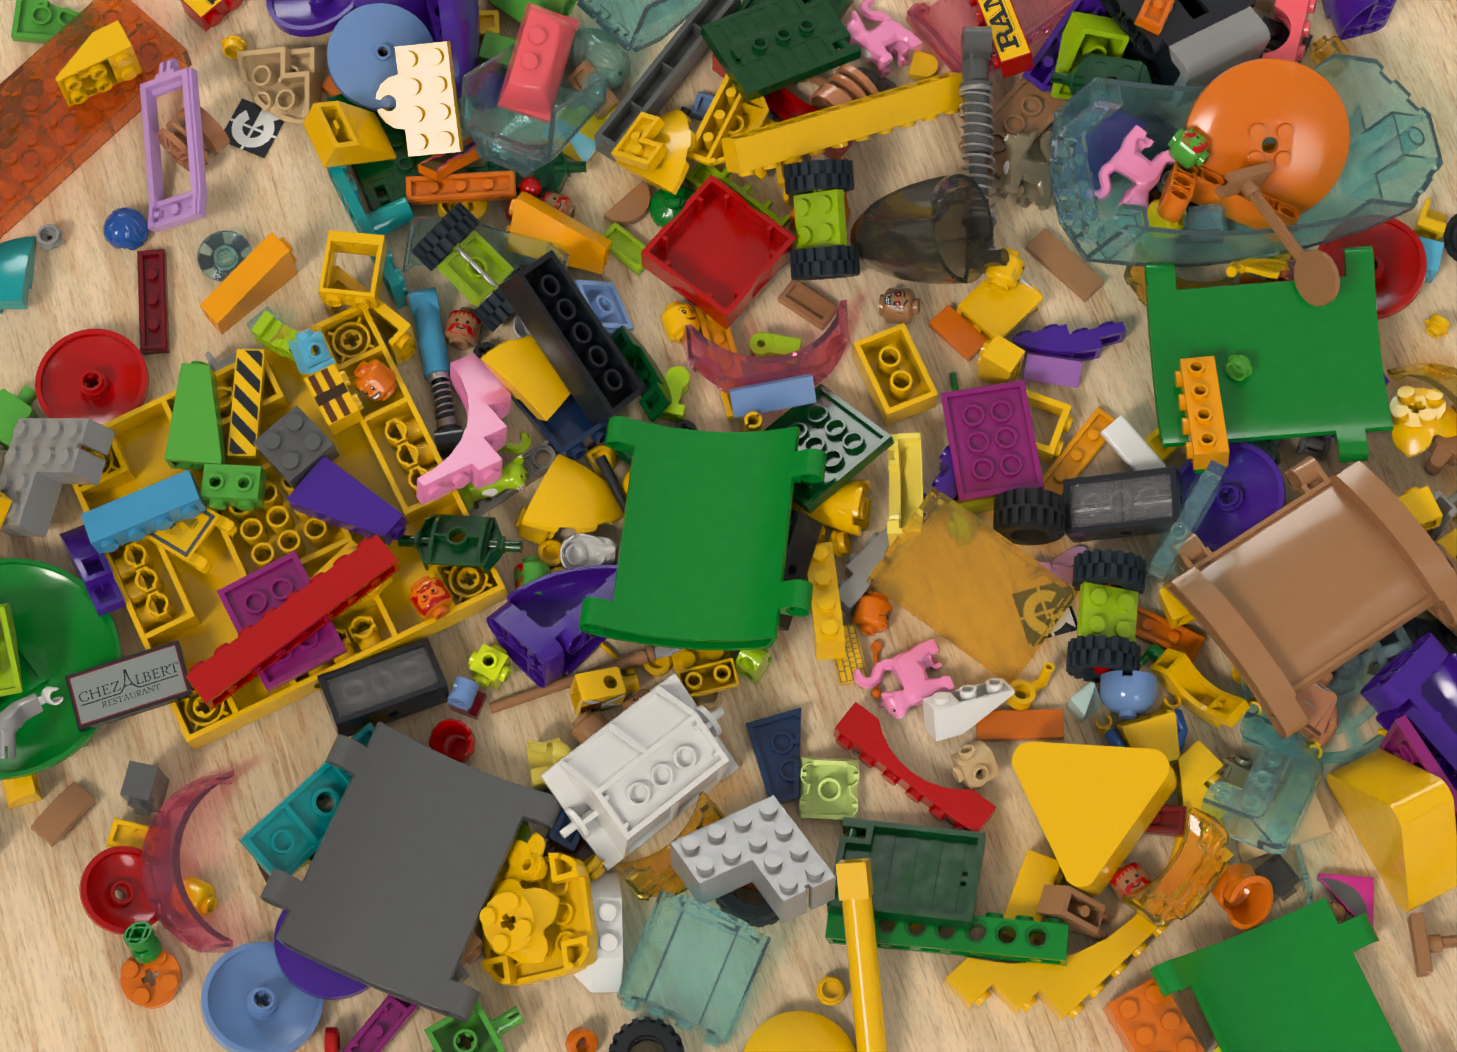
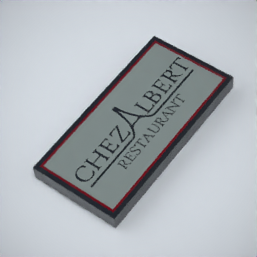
M178 640L65 676L78 730L84 732L193 697L192 685L185 677L188 675L180 642Z

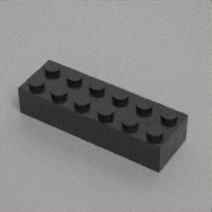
M550 250L498 285L592 426L612 417L646 391L553 250Z

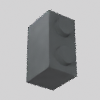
M129 761L120 795L127 802L128 806L134 808L133 812L145 816H151V812L161 814L170 780L158 766Z

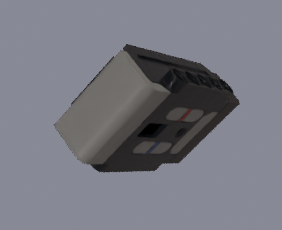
M1099 0L1106 9V16L1113 18L1123 32L1129 36L1128 44L1123 52L1124 56L1127 59L1145 61L1151 81L1155 82V86L1171 87L1170 101L1174 105L1202 92L1211 81L1229 68L1250 60L1259 59L1270 40L1268 27L1253 10L1256 0H1175L1159 35L1134 24L1145 0Z

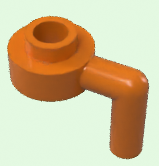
M585 1027L573 1029L568 1034L565 1042L568 1052H595L598 1045L596 1035Z

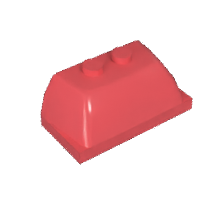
M531 2L527 3L498 99V107L547 124L550 122L579 20L550 11Z

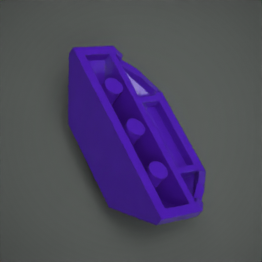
M1074 0L1033 57L1034 69L1025 71L1021 77L1042 92L1051 91L1053 83H1050L1052 71L1055 72L1062 34L1072 11L1107 17L1106 9L1099 0Z

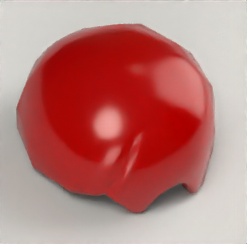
M449 718L440 721L432 729L429 738V746L432 750L461 763H465L475 752V735L465 723Z

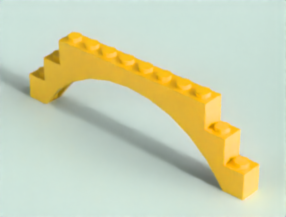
M1199 740L1174 764V771L1177 777L1178 805L1187 807L1185 836L1176 837L1166 871L1153 895L1125 925L1108 938L1078 953L1068 955L1067 966L1029 962L1009 964L967 957L946 977L944 983L968 1009L973 1004H976L978 1007L981 1006L992 995L988 991L991 989L1015 1015L1021 1009L1025 1013L1028 1012L1038 1002L1035 998L1037 995L1061 1021L1067 1016L1071 1019L1075 1018L1085 1008L1082 1002L1089 995L1094 999L1106 988L1102 983L1110 975L1115 979L1127 967L1124 961L1128 957L1133 955L1137 958L1148 947L1145 941L1152 934L1158 938L1169 927L1166 921L1173 914L1179 918L1190 907L1187 901L1193 895L1197 898L1202 896L1211 887L1208 881L1214 875L1219 878L1226 871L1227 866H1230L1228 862L1234 855L1209 831L1211 830L1215 833L1226 822L1223 817L1229 810L1208 789L1221 778L1218 772L1223 767V764Z

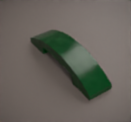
M621 325L611 338L646 389V391L640 394L642 398L639 400V403L649 420L654 422L672 403L668 384L644 346L625 326Z

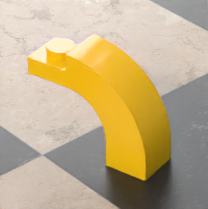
M1167 648L1150 667L1158 681L1173 697L1175 695L1180 696L1181 704L1201 720L1216 728H1219L1222 724L1232 728L1250 708L1245 699L1220 690L1204 678L1185 653Z

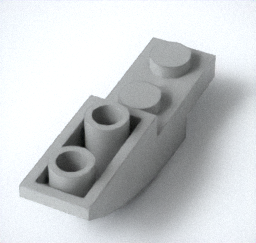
M887 529L880 534L875 532L866 541L865 545L867 547L860 553L855 551L845 562L847 564L845 576L848 580L846 578L841 579L838 582L841 610L848 617L853 613L855 605L861 597L870 592L879 576L888 547Z

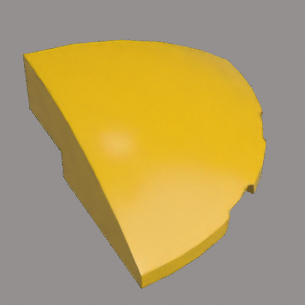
M677 108L660 117L665 125L653 141L663 143L668 152L653 172L616 160L615 164L629 174L639 177L650 185L674 195L679 190L689 168V164L685 160L687 153L694 149L695 134L689 130V125L692 121L684 112Z
M526 335V337L516 340H506L496 345L480 358L513 397L521 400L538 420L548 421L570 395L569 390L532 335Z
M558 453L536 490L521 524L549 532H557L560 527L573 528L576 533H587L596 531L599 524L606 522L611 525L615 524L624 517V514L604 479L578 462Z

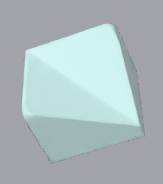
M1093 682L1088 683L1073 695L1068 702V709L1080 722H1083L1102 705L1096 685Z

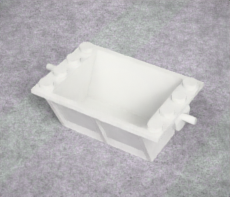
M673 673L542 773L540 777L572 821L559 831L562 837L566 838L577 829L594 854L600 860H605L603 867L607 871L614 867L739 768L718 737L722 730L716 720L725 714L724 710L719 707L710 713L704 706H697L677 675Z

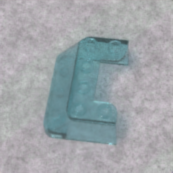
M1247 711L1240 725L1242 742L1258 747L1261 750L1242 788L1226 782H1217L1209 787L1202 801L1200 827L1271 854H1283L1289 850L1323 777L1324 766L1322 761L1297 732L1284 739L1277 733L1268 718Z

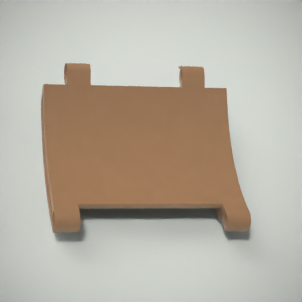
M1308 456L1285 472L1289 485L1301 495L1214 552H1211L1208 547L1205 548L1201 540L1193 532H1190L1169 546L1173 559L1184 571L1164 583V588L1188 610L1219 646L1255 696L1274 729L1284 739H1287L1311 723L1310 721L1308 722L1304 711L1296 699L1299 693L1432 606L1446 627L1453 629L1457 626L1456 572L1408 508L1360 461L1353 462L1328 477L1320 464L1313 457Z

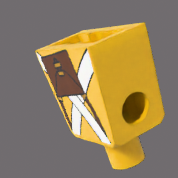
M619 667L575 674L569 695L576 718L588 710L591 712H601L622 705L626 693L639 690V682L635 673L621 676Z

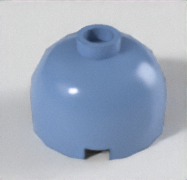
M1123 670L1101 674L1099 689L1102 702L1111 712L1119 714L1120 719H1136L1137 715L1150 710L1157 699L1158 680L1153 674L1132 670V675H1122Z

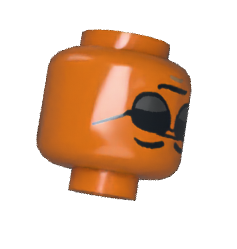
M867 592L856 603L852 622L859 628L858 631L861 634L875 636V633L884 632L888 628L893 608L885 595Z

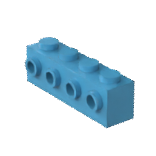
M187 470L82 513L81 517L91 545L99 554L113 552L119 546L128 542L142 540L146 535L157 530H166L181 520L193 519L201 512L206 511L207 508L200 497L201 492L197 481L191 472Z

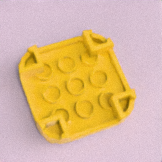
M548 853L549 856L543 857L548 865L545 877L539 882L528 883L524 881L521 884L523 889L541 888L560 898L557 916L554 922L544 931L549 946L544 962L525 964L516 961L508 955L496 954L489 947L482 927L486 960H481L484 972H488L494 981L507 986H526L576 974L596 962L598 935L590 878L582 860L562 853ZM509 866L502 867L485 907L493 891L503 881L502 875Z

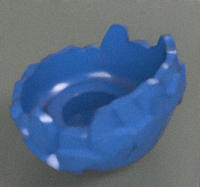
M122 207L112 211L113 213L106 218L103 224L105 240L116 249L128 248L133 251L137 247H141L149 235L148 225L144 216L139 211L129 207Z

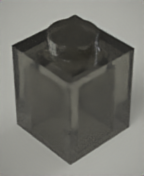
M1279 852L1254 870L1256 876L1267 878L1273 886V903L1279 898L1285 902L1298 891L1295 886L1301 879Z

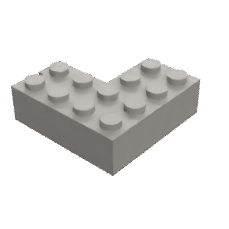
M19 418L18 423L14 427L13 438L9 450L5 454V462L0 474V491L12 500L0 531L11 536L46 537L62 485L99 484L106 461L82 450V445L102 455H108L115 431L85 418Z
M774 795L670 842L671 866L700 906L753 882L784 924L806 913L807 888H809V907L811 910L835 899V875Z

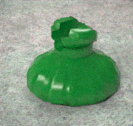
M682 185L676 195L662 189L656 191L649 205L650 216L654 223L663 228L681 212L686 201L695 192Z

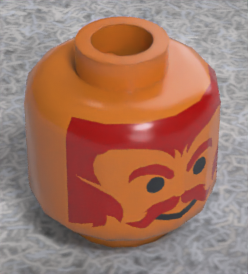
M425 576L411 586L409 601L423 619L435 618L440 620L450 612L449 606L452 603L453 596L439 578Z

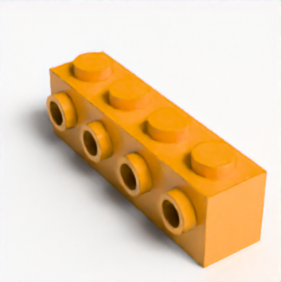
M1214 356L1180 359L1179 370H1176L1174 375L1176 387H1181L1182 394H1178L1179 411H1185V418H1182L1183 435H1188L1189 442H1185L1186 458L1192 459L1193 470L1228 467L1229 445Z

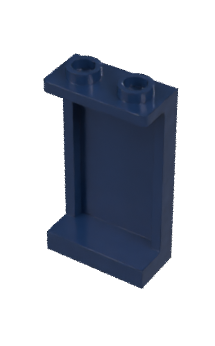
M571 393L548 421L538 420L521 400L515 399L511 394V399L542 436L548 440L557 453L572 460H579L587 453L588 449L596 444L601 445L605 442L608 419L592 426Z

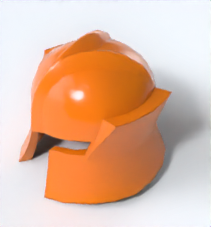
M1238 863L1227 866L1226 871L1221 874L1212 889V895L1220 907L1227 912L1232 925L1239 929L1248 930L1257 927L1264 921L1272 909L1274 900L1273 886L1267 878L1256 876L1250 864Z

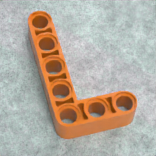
M1175 161L1164 183L1157 208V213L1161 218L1172 223L1179 222L1189 202H1192L1280 240L1252 201H1248L1243 194L1223 199L1217 196L1214 192L1216 187L1229 183L1223 175L1202 166L1198 167L1196 164L1190 169H1185ZM1261 192L1291 233L1301 216L1300 212L1295 207Z

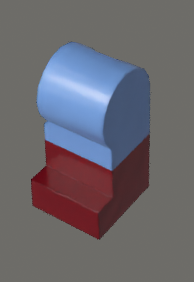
M456 676L453 689L447 699L451 711L478 720L487 695L478 691L480 686L478 683Z

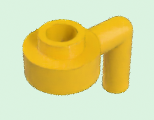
M1045 662L1038 678L1030 683L1025 680L1012 681L1009 685L1014 689L1015 694L1006 700L1008 705L1016 710L1030 708L1036 697V692L1048 685L1055 669L1054 664Z

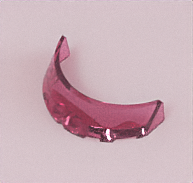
M847 299L840 301L835 319L817 340L798 351L775 357H752L728 351L709 341L691 324L685 325L682 342L688 364L695 372L698 371L707 380L715 384L717 389L729 395L730 388L810 373L813 376L815 386L832 373L846 348L849 336Z
M234 770L201 777L174 793L153 818L146 833L141 852V859L143 861L141 868L142 885L146 899H148L156 918L177 939L199 953H227L233 947V940L211 927L190 901L181 876V841L186 824L196 806L217 785L232 784L235 777Z

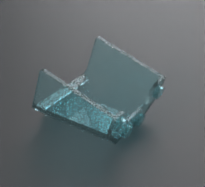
M514 43L463 76L460 126L464 133L469 132L476 143L477 148L475 150L480 158L527 176L553 161L606 102L608 77L597 72H589L582 79L581 91L561 84L548 124L498 107L497 103L515 45Z
M660 890L618 990L617 998L622 1001L620 1005L630 1011L637 1012L638 1008L643 1010L648 1008L647 1013L653 1017L664 1020L666 1016L675 1020V1026L685 1031L692 1032L693 1028L700 1031V1034L705 1037L703 1040L705 1044L720 1049L721 1045L728 1048L770 951L771 938L749 928L750 924L712 906L685 895L678 897L667 891Z

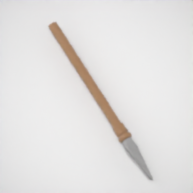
M650 645L646 647V650L641 649L632 655L575 674L611 667H619L620 670L635 665L639 666L649 663V661L655 662L657 658L669 657L683 649L653 647ZM575 674L552 681L545 688L537 686L490 702L491 712L493 714L570 688Z

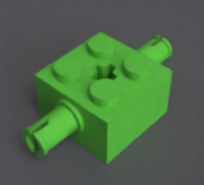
M477 1001L468 1022H462L447 1016L424 1029L434 1048L432 1052H506L500 1041L501 1035L525 1023L516 1005L494 1019L488 1018L479 1001ZM464 1038L473 1041L471 1043L472 1047L469 1050H466L464 1047L460 1048L463 1046L462 1040Z

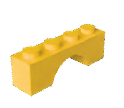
M832 542L817 543L806 575V581L813 584L811 613L816 661L845 658L846 641Z

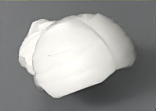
M586 533L571 534L564 539L560 547V559L565 569L588 565H610L615 561L617 554V545L608 537H596Z

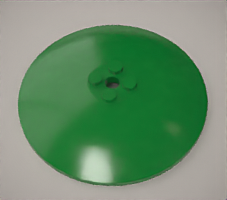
M0 559V604L10 603L16 631L23 686L22 693L0 697V712L13 702L35 693L37 697L41 696L43 689L48 686L59 688L51 693L50 699L63 697V701L58 705L48 703L41 705L43 712L25 721L22 728L16 731V758L8 759V746H5V759L0 758V780L27 777L56 766L81 749L100 727L84 732L78 730L65 676L122 658L119 635L110 613L98 617L82 580L57 566L30 559Z

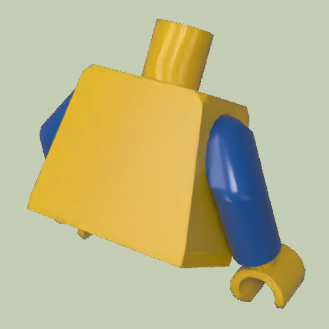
M1178 695L1174 697L1175 705H1170L1165 696L1161 704L1162 710L1137 717L1133 720L1115 724L1116 729L1112 728L1113 720L1110 715H1105V720L1108 723L1107 726H1101L1095 720L1096 731L1104 735L1110 746L1156 749L1162 752L1169 762L1180 758V751L1184 747L1188 734V727L1183 712L1179 709L1181 698Z

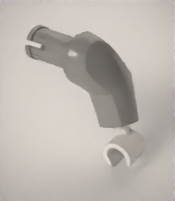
M45 687L41 692V696L37 697L35 693L13 702L0 712L1 759H5V746H8V759L16 758V731L22 728L25 721L43 712L41 705L45 703L58 705L63 701V697L50 699L51 693L59 688Z

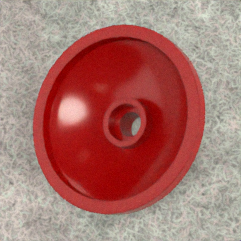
M116 846L100 852L88 863L80 880V900L84 911L97 926L110 933L124 935L126 929L136 922L144 921L152 926L158 921L168 904L169 882L163 867L152 855L136 847ZM115 891H121L124 898L118 899L115 896Z

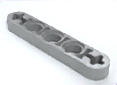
M548 440L522 455L524 459L522 465L529 472L525 487L545 475L556 458L554 449L550 447L551 445ZM542 452L551 455V461L546 465L538 464L536 462L538 454ZM505 489L501 495L487 497L490 501L486 503L484 498L478 502V509L472 508L468 510L470 516H483L521 490Z

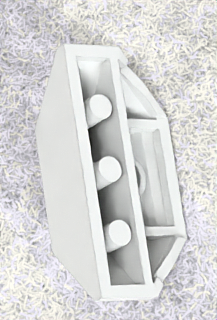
M603 873L595 881L590 880L598 935L597 960L593 965H589L586 969L573 975L590 993H621L623 923L619 873Z

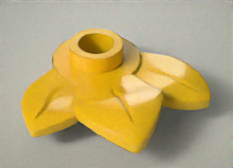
M535 832L528 843L522 840H514L506 857L510 865L503 873L502 880L515 879L522 884L524 881L528 883L539 882L545 877L548 865L543 858L546 845L542 835Z

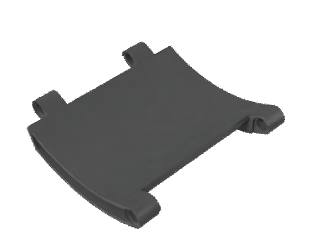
M382 722L377 723L367 746L350 737L337 735L325 762L347 771V775L352 776L308 871L303 881L284 871L273 869L260 895V898L266 903L288 911L276 939L286 948L357 982L438 1014L462 1022H468L479 999L480 992L452 979L478 923L480 912L486 905L521 824L528 825L529 822L553 830L562 807L554 795L501 779L456 761L401 734Z

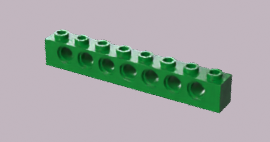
M988 912L985 916H974L972 929L980 927L986 931L985 936L981 940L971 939L969 937L971 930L956 928L954 935L951 937H943L940 935V929L943 926L926 925L923 933L915 935L910 932V927L913 923L895 921L896 926L892 931L884 932L880 929L881 923L884 920L874 919L877 948L1067 966L1070 928L1069 924H1064V920L1057 918H1046L1045 922L1033 921V917L1017 915L1015 919L1003 918V914ZM828 913L825 938L830 944L846 945L843 915ZM1003 931H1013L1016 934L1014 941L1011 943L1002 942L999 937ZM1035 933H1041L1045 935L1046 941L1041 946H1034L1029 942L1030 937Z

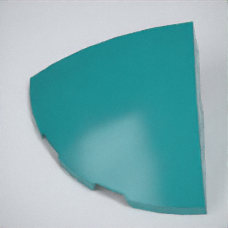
M35 236L22 237L0 243V314H2L3 309H27L29 289H32L36 250Z

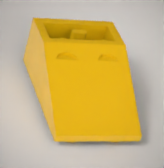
M117 20L94 31L56 76L55 80L68 107L74 104L85 102L89 97L97 93L106 92L118 83L132 80L137 74L142 73V69L129 39Z
M340 101L313 103L303 122L324 168L392 160L397 157L374 112Z

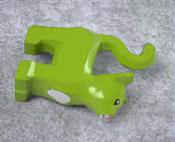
M522 431L520 432V443L513 444L506 441V446L496 452L505 451L510 454H522L530 446L531 437L528 433ZM520 455L502 469L501 479L495 483L486 485L478 490L472 483L458 489L467 511L473 508L475 501L496 496L505 489L523 490L529 476V472L522 465L523 456Z

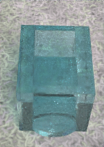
M1221 203L1188 207V215H1184L1185 231H1189V235L1193 238L1228 235L1226 207Z

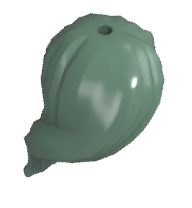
M580 28L576 31L569 53L573 70L583 61L589 60L612 92L622 88L625 79L630 76L631 60L626 52L616 46L615 37L612 32L606 29Z

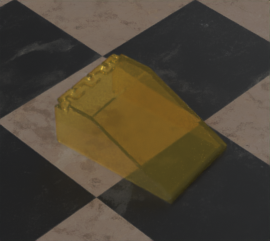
M933 488L918 507L926 513V516L922 518L917 513L912 515L901 531L910 537L906 542L897 536L884 554L893 562L889 566L880 560L866 582L997 677L1003 678L1010 684L1012 681L1017 680L1078 595V592L980 518L943 492L941 493L936 488Z

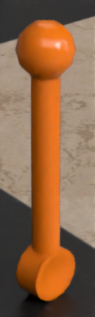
M879 641L872 642L870 650L873 652V667L875 663L879 662V652L882 648V644ZM879 683L870 692L873 699L881 697L882 692L879 689Z

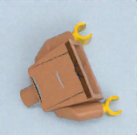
M1332 673L1299 693L1296 698L1308 722H1311L1297 731V733L1307 739L1303 745L1305 754L1308 753L1310 748H1317L1313 755L1314 759L1322 757L1321 746L1327 744L1338 728V707L1336 705L1338 696L1327 688L1333 678ZM1256 698L1248 699L1247 703L1249 705L1255 704L1259 708L1252 717H1259L1262 713V707Z

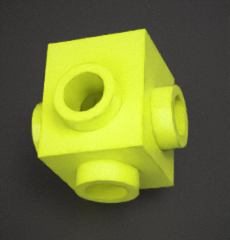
M482 644L479 651L474 650L468 662L473 681L485 688L490 686L498 690L501 683L506 682L512 670L509 656L506 655L507 651L495 644H492L491 647ZM488 661L493 663L490 666H486Z

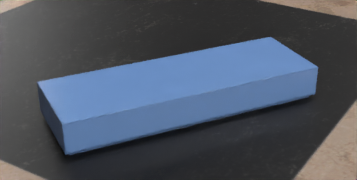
M811 373L729 389L734 418L746 416L747 413L752 411L764 413L817 402Z

